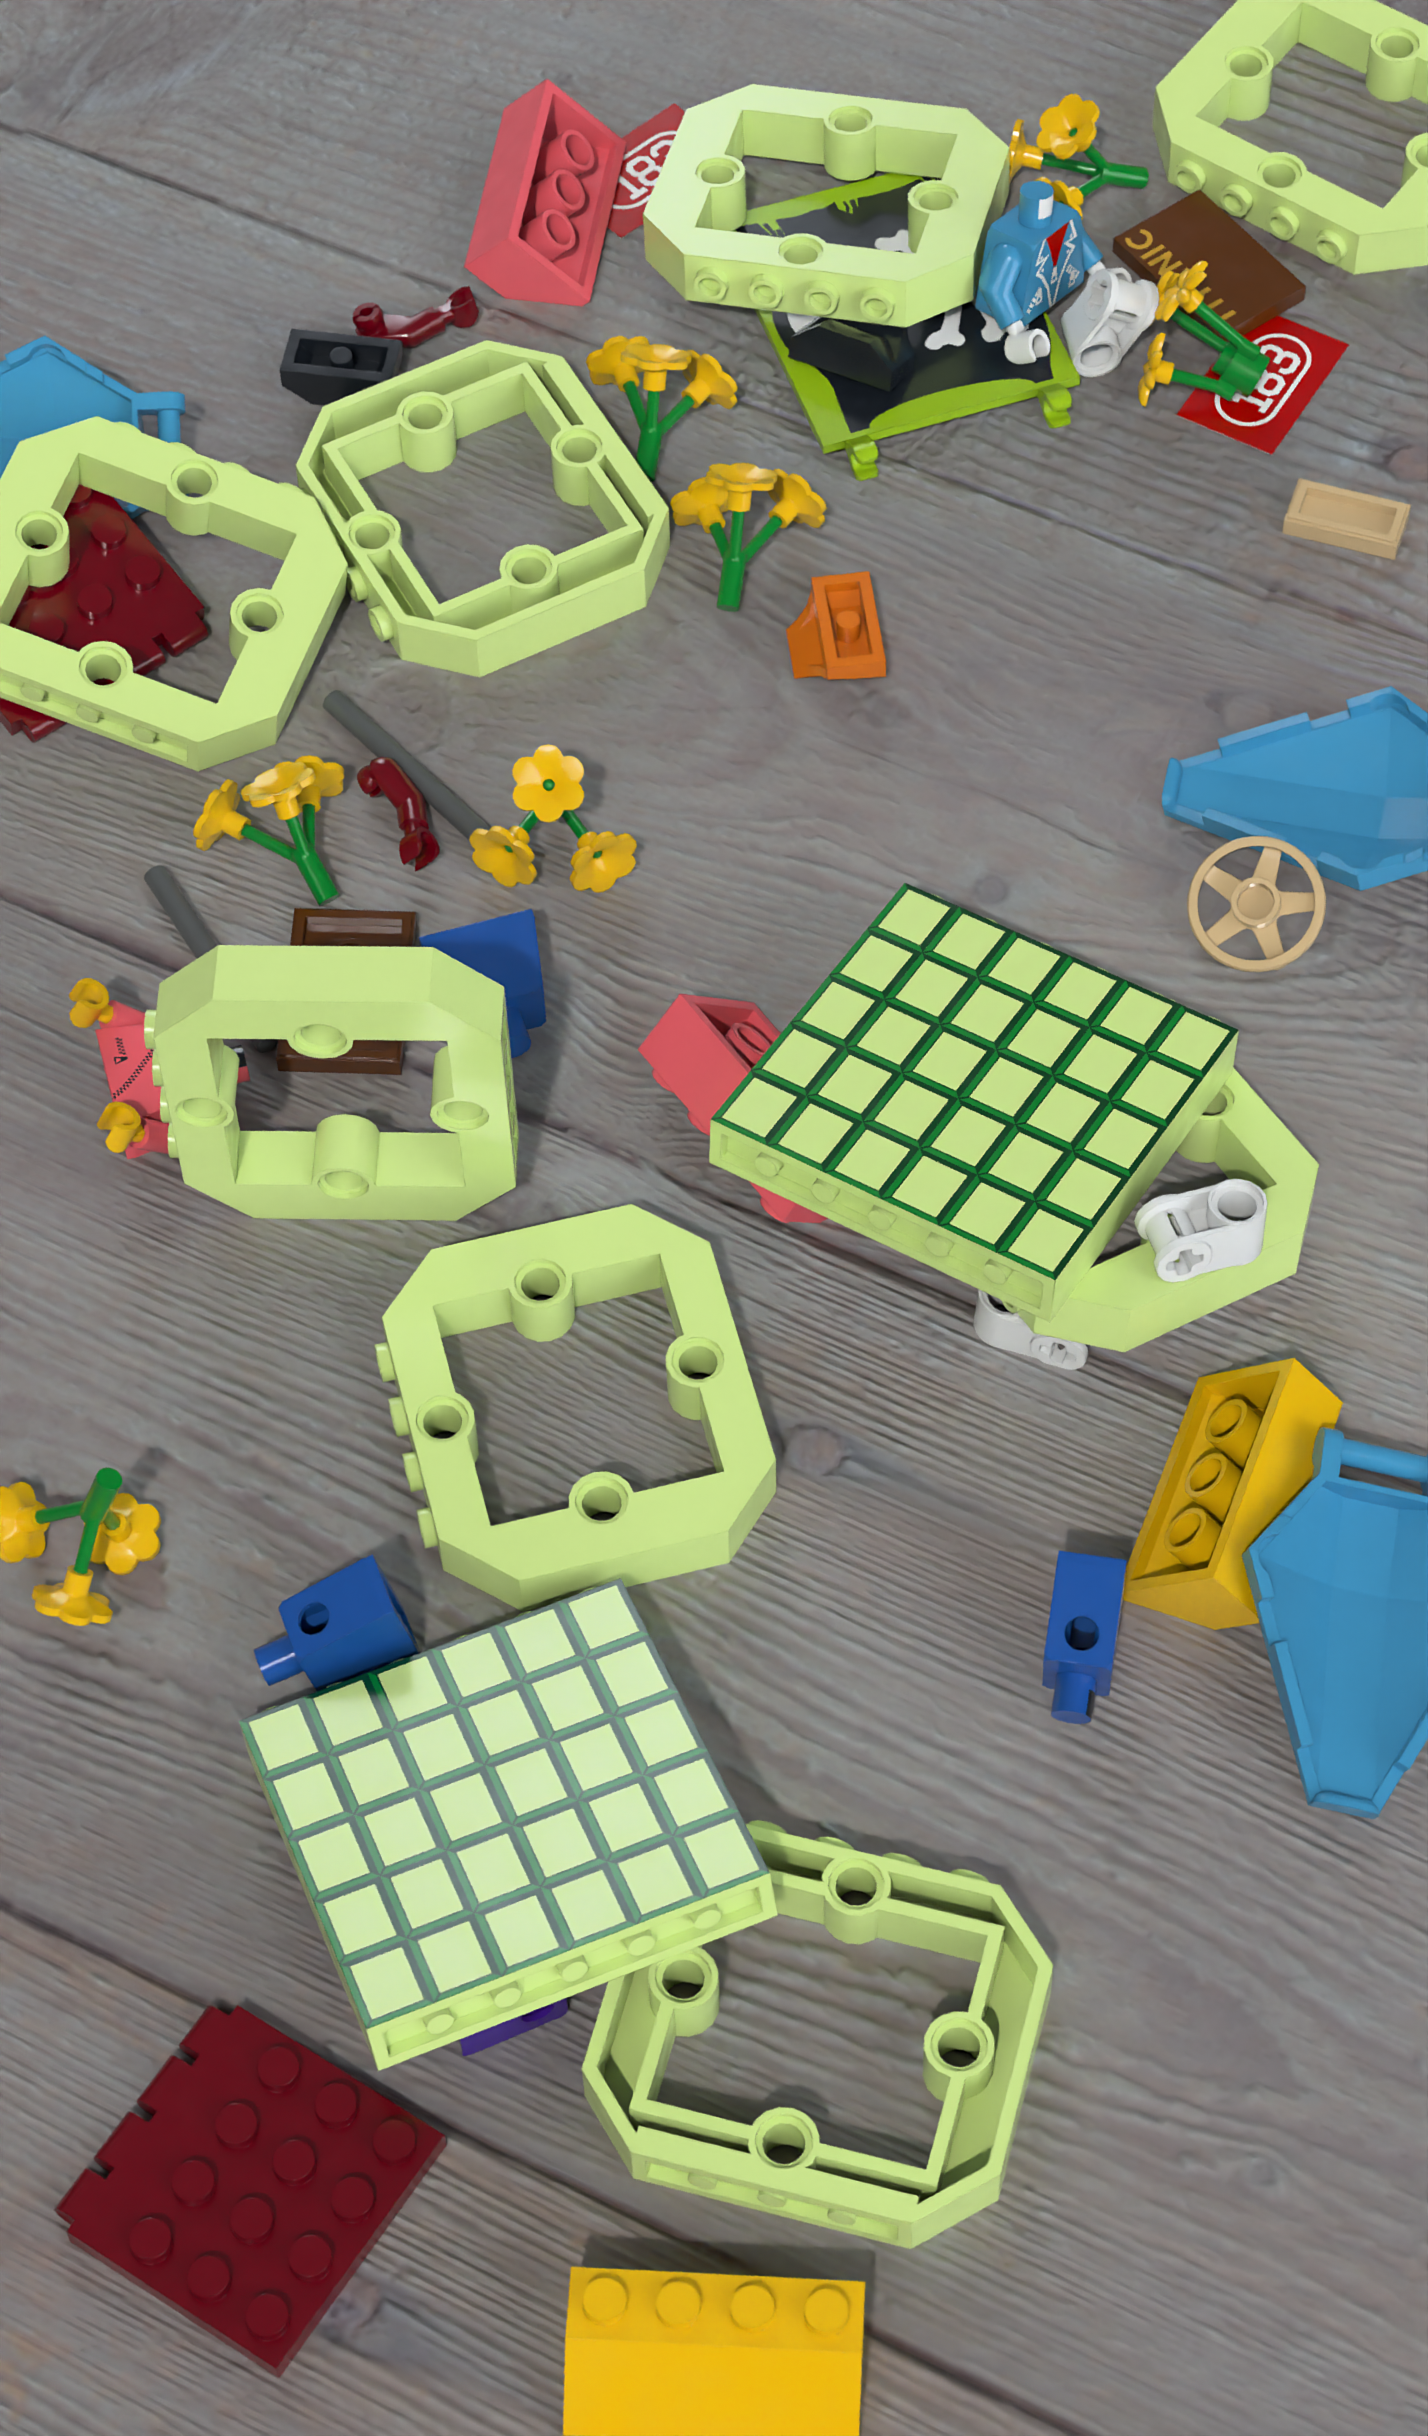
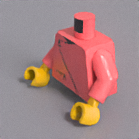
M92 978L79 980L69 993V998L76 1002L69 1012L72 1023L79 1028L90 1027L96 1020L99 1021L101 1029L95 1031L113 1102L105 1107L97 1122V1127L101 1130H111L105 1140L107 1147L114 1153L125 1151L127 1160L151 1151L168 1154L169 1123H162L161 1086H154L152 1078L154 1049H146L144 1041V1019L146 1012L139 1011L115 1000L109 1001L107 989L97 980ZM242 1045L230 1047L239 1057L237 1084L250 1081Z

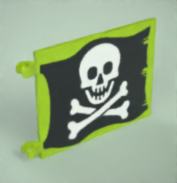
M900 173L884 174L747 210L746 220L743 225L732 232L781 238L793 234H811L830 244L914 254L908 247V193L912 187L921 182L942 180V178ZM976 290L972 301L907 327L909 341L916 353L915 363L911 371L888 392L788 357L790 337L818 316L754 309L823 454L845 449L852 472L857 481L878 476V468L874 462L878 459V449L874 440L1038 396L1044 419L1049 428L1053 429L1071 424V416L1068 414L1067 408L1071 407L1072 397L1067 388L1080 385V375L1046 311L1024 328L1025 331L1041 329L1046 333L1050 343L1049 354L1044 357H1037L1033 363L1015 364L1009 361L1005 355V341L1009 335L1006 328L1000 330L994 317L975 309Z

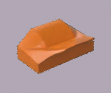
M869 571L811 577V591L808 603L799 617L786 629L794 679L817 676L827 680L886 677V658Z

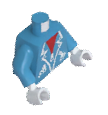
M1042 181L1024 183L1020 187L1019 204L992 223L987 231L975 302V309L994 317L1000 330L1006 328L1009 335L1005 341V355L1009 361L1015 364L1033 363L1037 357L1047 356L1050 352L1049 339L1043 330L1025 331L1024 327L1082 284L1085 271L1090 275L1088 277L1089 281L1097 270L1106 269L1100 261L1103 254L1085 231L1078 211L1053 200V187ZM1106 269L1114 272L1118 279L1132 282L1131 276L1126 269Z

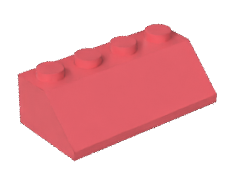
M549 79L544 80L504 108L464 267L505 299L584 306L590 302L627 143Z
M679 994L638 1048V1051L653 1067L652 1076L663 1088L674 1093L689 1110L687 1116L690 1122L698 1130L710 1136V1119L781 1033L754 1002ZM750 1182L762 1196L760 1204L764 1210L781 1222L821 1223L828 1219Z

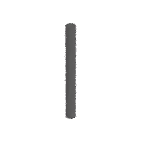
M335 690L325 698L323 708L377 757H389L395 760L421 792L425 801L468 840L474 830L478 828L490 829L481 818L343 693Z
M158 865L149 869L144 876L145 882L196 959L216 947L217 944L166 868ZM250 1039L260 1053L268 1052L278 1044V1039Z

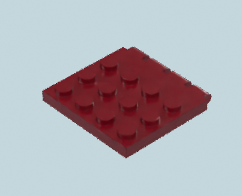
M80 484L63 515L69 529L70 563L66 575L61 581L51 586L35 587L28 585L8 625L77 652L93 642L107 641L116 643L130 655L133 673L145 676L166 662L159 646L162 645L172 657H176L209 636L208 630L202 622L204 619L203 604L112 496ZM36 544L30 547L34 549H46L49 546L43 544ZM102 678L94 680L93 683L104 686L110 685L114 681ZM0 698V722L12 736L22 730L30 741L35 743L67 723Z
M209 2005L179 2044L180 2049L187 2056L195 2060L192 2066L180 2058L170 2055L136 2100L137 2104L145 2112L153 2116L152 2119L147 2122L135 2113L128 2111L93 2157L100 2167L110 2173L108 2177L104 2179L92 2170L85 2168L54 2208V2211L71 2225L66 2231L71 2243L263 2369L280 2378L447 2144L443 2133L239 2005L235 2007L230 2015Z

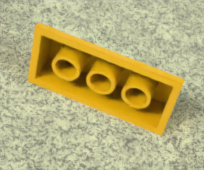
M1290 1358L1198 1377L1126 1566L1123 1600L1213 1630L1259 1623L1242 1554L1312 1480L1314 1469L1312 1455L1317 1433L1321 1427L1334 1429L1343 1402L1298 1360Z
M571 2267L565 2333L563 2436H859L865 2281Z

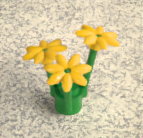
M1199 261L1190 270L1183 271L1181 275L1173 271H1167L1161 276L1157 283L1159 304L1154 312L1155 318L1151 325L1155 319H1162L1165 322L1171 319L1217 350L1220 354L1214 362L1211 371L1220 375V377L1216 380L1174 368V363L1161 360L1163 355L1161 350L1166 333H1160L1151 342L1147 353L1148 361L1142 366L1144 375L1138 385L1139 402L1142 406H1146L1150 390L1153 389L1155 382L1169 385L1170 381L1214 392L1228 401L1232 399L1235 392L1248 398L1270 361V357L1260 352V346L1244 338L1202 301L1204 295L1195 287L1207 276L1203 272L1208 265L1206 261ZM1180 305L1188 313L1194 311L1228 341L1226 342L1177 309V307Z

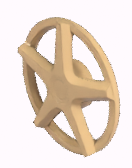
M1267 836L1242 837L1214 850L1195 872L1187 898L1190 926L1203 950L1221 964L1245 972L1280 970L1302 956L1317 938L1323 925L1326 911V895L1323 881L1312 861L1290 843ZM1253 846L1264 847L1251 878L1242 881L1214 866L1221 858L1238 849ZM1282 852L1291 856L1303 867L1312 883L1313 893L1279 891L1276 888V878ZM1203 881L1225 897L1231 905L1230 910L1206 932L1202 927L1198 913V896ZM1314 911L1311 924L1305 935L1294 947L1284 953L1277 927V919L1282 915ZM1251 929L1266 959L1245 960L1222 951L1217 946L1240 931Z

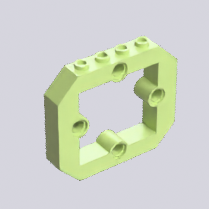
M1237 0L1155 88L1152 127L1168 182L1190 194L1201 190L1215 204L1229 214L1239 217L1273 234L1275 237L1285 240L1319 257L1323 261L1336 265L1354 275L1428 265V133L1417 135L1409 141L1405 149L1400 190L1384 208H1381L1308 172L1303 161L1295 155L1286 152L1270 153L1219 128L1227 118L1237 121H1249L1259 118L1267 111L1270 102L1273 68L1297 42L1365 74L1368 91L1378 99L1387 102H1400L1413 97L1428 104V25L1376 0Z
M751 84L686 109L643 212L645 260L685 300L908 327L974 299L979 284L987 231L991 224L1001 217L1009 194L1010 147L970 111L964 108ZM744 155L824 164L828 174L841 180L864 179L874 174L875 171L942 178V180L921 182L912 187L908 193V247L914 254L830 244L811 234H793L781 238L732 232L742 226L746 220L745 167L741 162Z
M485 340L322 407L296 463L299 489L305 494L315 497L348 563L346 587L355 602L361 600L365 602L368 607L370 623L378 639L381 642L389 640L401 660L482 677L647 606L670 548L668 506L563 356ZM526 412L551 449L553 487L556 495L563 502L574 506L590 505L608 531V534L555 556L548 549L539 545L526 544L515 547L508 551L500 562V579L439 604L403 550L399 522L391 514L376 509L358 480L402 462L419 472L431 473L442 470L449 466L456 458L457 439Z
M98 416L19 441L0 478V698L195 771H201L275 745L346 591L348 563L315 497L305 494L301 489L292 484L284 482L275 483L251 474L247 469L236 463H221L197 454L185 444L179 442L168 443L142 433L131 424L125 422L114 423ZM79 484L166 516L170 525L182 534L196 536L209 532L284 560L271 590L263 588L248 589L239 594L232 603L229 622V647L231 654L237 662L217 704L133 673L130 655L116 643L107 641L93 642L77 652L8 626L28 585L35 587L51 586L61 581L66 575L70 563L69 529L63 515ZM197 493L203 496L193 498L186 496V494ZM43 544L49 547L46 549H34L30 546ZM259 625L269 630L257 632L249 629V627ZM105 678L114 681V683L103 686L97 685L93 681Z
M217 945L159 983L157 1009L146 1010L144 1041L146 1049H154L152 1078L154 1086H161L162 1123H169L168 1154L170 1158H179L184 1184L253 1218L457 1221L516 1187L519 1129L504 986L434 947ZM223 1039H287L290 1047L298 1053L322 1059L334 1058L347 1053L352 1048L353 1040L447 1041L448 1046L441 1048L434 1058L430 1116L439 1127L456 1133L379 1132L377 1126L370 1120L348 1114L333 1115L323 1119L317 1125L316 1131H240L235 1106L239 1057L234 1050L224 1045Z
M1233 1067L1231 1076L1176 1151L1184 1158L1194 1162H1215L1229 1179L1250 1181L1261 1188L1266 1195L1267 1212L1263 1246L1260 1255L1254 1261L1245 1265L1231 1266L1199 1274L1181 1282H1168L1158 1276L1154 1267L1156 1254L1149 1240L1141 1237L1140 1246L1091 1267L1051 1323L1003 1300L1001 1301L1009 1312L1018 1313L1035 1334L1120 1352L1131 1350L1296 1274L1312 1206L1319 1164Z
M633 1204L431 1249L382 1316L386 1342L375 1344L374 1348L382 1382L395 1380L398 1397L388 1399L396 1437L409 1435L413 1451L402 1454L410 1492L423 1490L427 1507L416 1510L424 1547L426 1549L437 1546L444 1571L522 1612L553 1604L577 1595L583 1590L598 1587L619 1578L622 1579L625 1587H630L730 1563L776 1493V1458L709 1241ZM662 1287L677 1338L669 1346L665 1356L668 1401L673 1410L682 1417L701 1420L716 1473L633 1492L630 1484L620 1475L607 1471L593 1472L581 1477L573 1485L569 1494V1508L491 1526L475 1468L479 1449L474 1410L467 1399L455 1392L441 1338L513 1322L516 1330L527 1339L537 1342L552 1341L562 1337L571 1328L575 1319V1307ZM538 1295L552 1296L547 1300L537 1301L532 1299ZM693 1373L710 1375L707 1378L696 1380L687 1377ZM445 1431L456 1433L447 1439L433 1437L435 1434ZM599 1512H609L616 1515L605 1521H597L590 1518Z
M751 1821L746 1826L770 1872L778 1914L823 1924L834 1938L847 1944H863L876 1938H881L980 1963L968 2012L953 2011L941 2015L930 2024L924 2036L923 2079L927 2089L936 2099L944 2102L927 2169L820 2143V2136L815 2123L807 2114L795 2108L778 2107L768 2110L758 2117L751 2126L656 2102L675 2037H691L703 2033L714 2023L719 2013L718 1969L714 1959L702 1949L703 1945L608 1981L582 2065L585 2098L633 2179L912 2249L999 2200L1051 1994L1053 1964L1002 1886L989 1883L984 1876L976 1872L964 1869L952 1870L950 1873L923 1867L917 1860L903 1854L887 1853L881 1857L854 1850L851 1845L837 1838L819 1837L811 1840L787 1834L783 1828L770 1822ZM850 1891H862L872 1899L866 1904L856 1906L843 1902L840 1897ZM682 1982L692 1983L701 1989L695 1996L687 1999L676 1998L667 1992L672 1986ZM952 2050H964L970 2053L976 2060L965 2067H953L945 2063L941 2056ZM791 2145L797 2148L802 2153V2156L795 2162L778 2164L770 2160L766 2154L773 2147Z

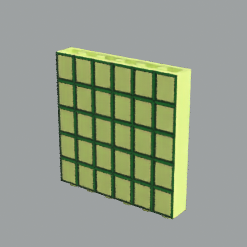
M904 883L710 1119L709 1163L1051 1323L1079 1282L1231 1076L1239 1030L1222 1023L1216 1018L1206 1016L1165 998L1157 992H1152L1115 976L1100 967H1095L1054 949L1048 944L1038 942L991 919L984 918L945 901L937 895L927 893Z
M621 1578L598 1587L583 1590L577 1595L534 1611L524 1612L510 1620L472 1634L460 1636L451 1642L408 1658L398 1659L387 1666L344 1682L331 1684L320 1691L279 1706L267 1708L261 1713L239 1720L251 1764L378 2071L778 1916L770 1872Z

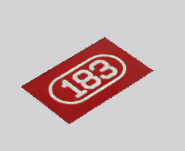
M675 103L622 137L627 144L607 228L621 239L643 225V212L685 114V111Z
M1279 315L1243 335L1247 340L1260 346L1261 353L1270 357L1264 373L1248 398L1235 392L1232 399L1228 401L1214 392L1195 388L1176 416L1273 455L1350 345ZM1211 366L1204 376L1218 380L1220 375L1211 371Z

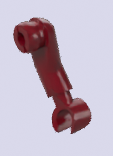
M465 286L452 293L444 305L436 309L432 306L413 316L383 314L382 309L376 303H363L354 310L353 322L358 336L402 340L403 347L413 348L446 331L445 326L450 323L457 328L472 326L478 318L479 311L471 288Z
M380 756L371 760L370 765L361 768L357 774V781L365 794H369L372 798L385 794L397 811L398 827L404 832V837L401 838L399 845L402 863L405 865L415 858L416 872L432 862L439 855L440 846L434 835L428 830L426 801L418 788L399 764L389 757Z

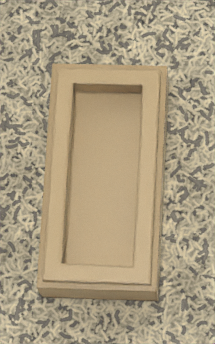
M1299 478L1284 519L1282 533L1395 560L1409 520L1411 504Z

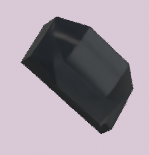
M817 317L790 337L788 357L890 392L911 371L915 363L916 353L909 341L907 327Z
M291 328L280 367L282 386L311 404L328 405L398 376L403 355L402 340Z

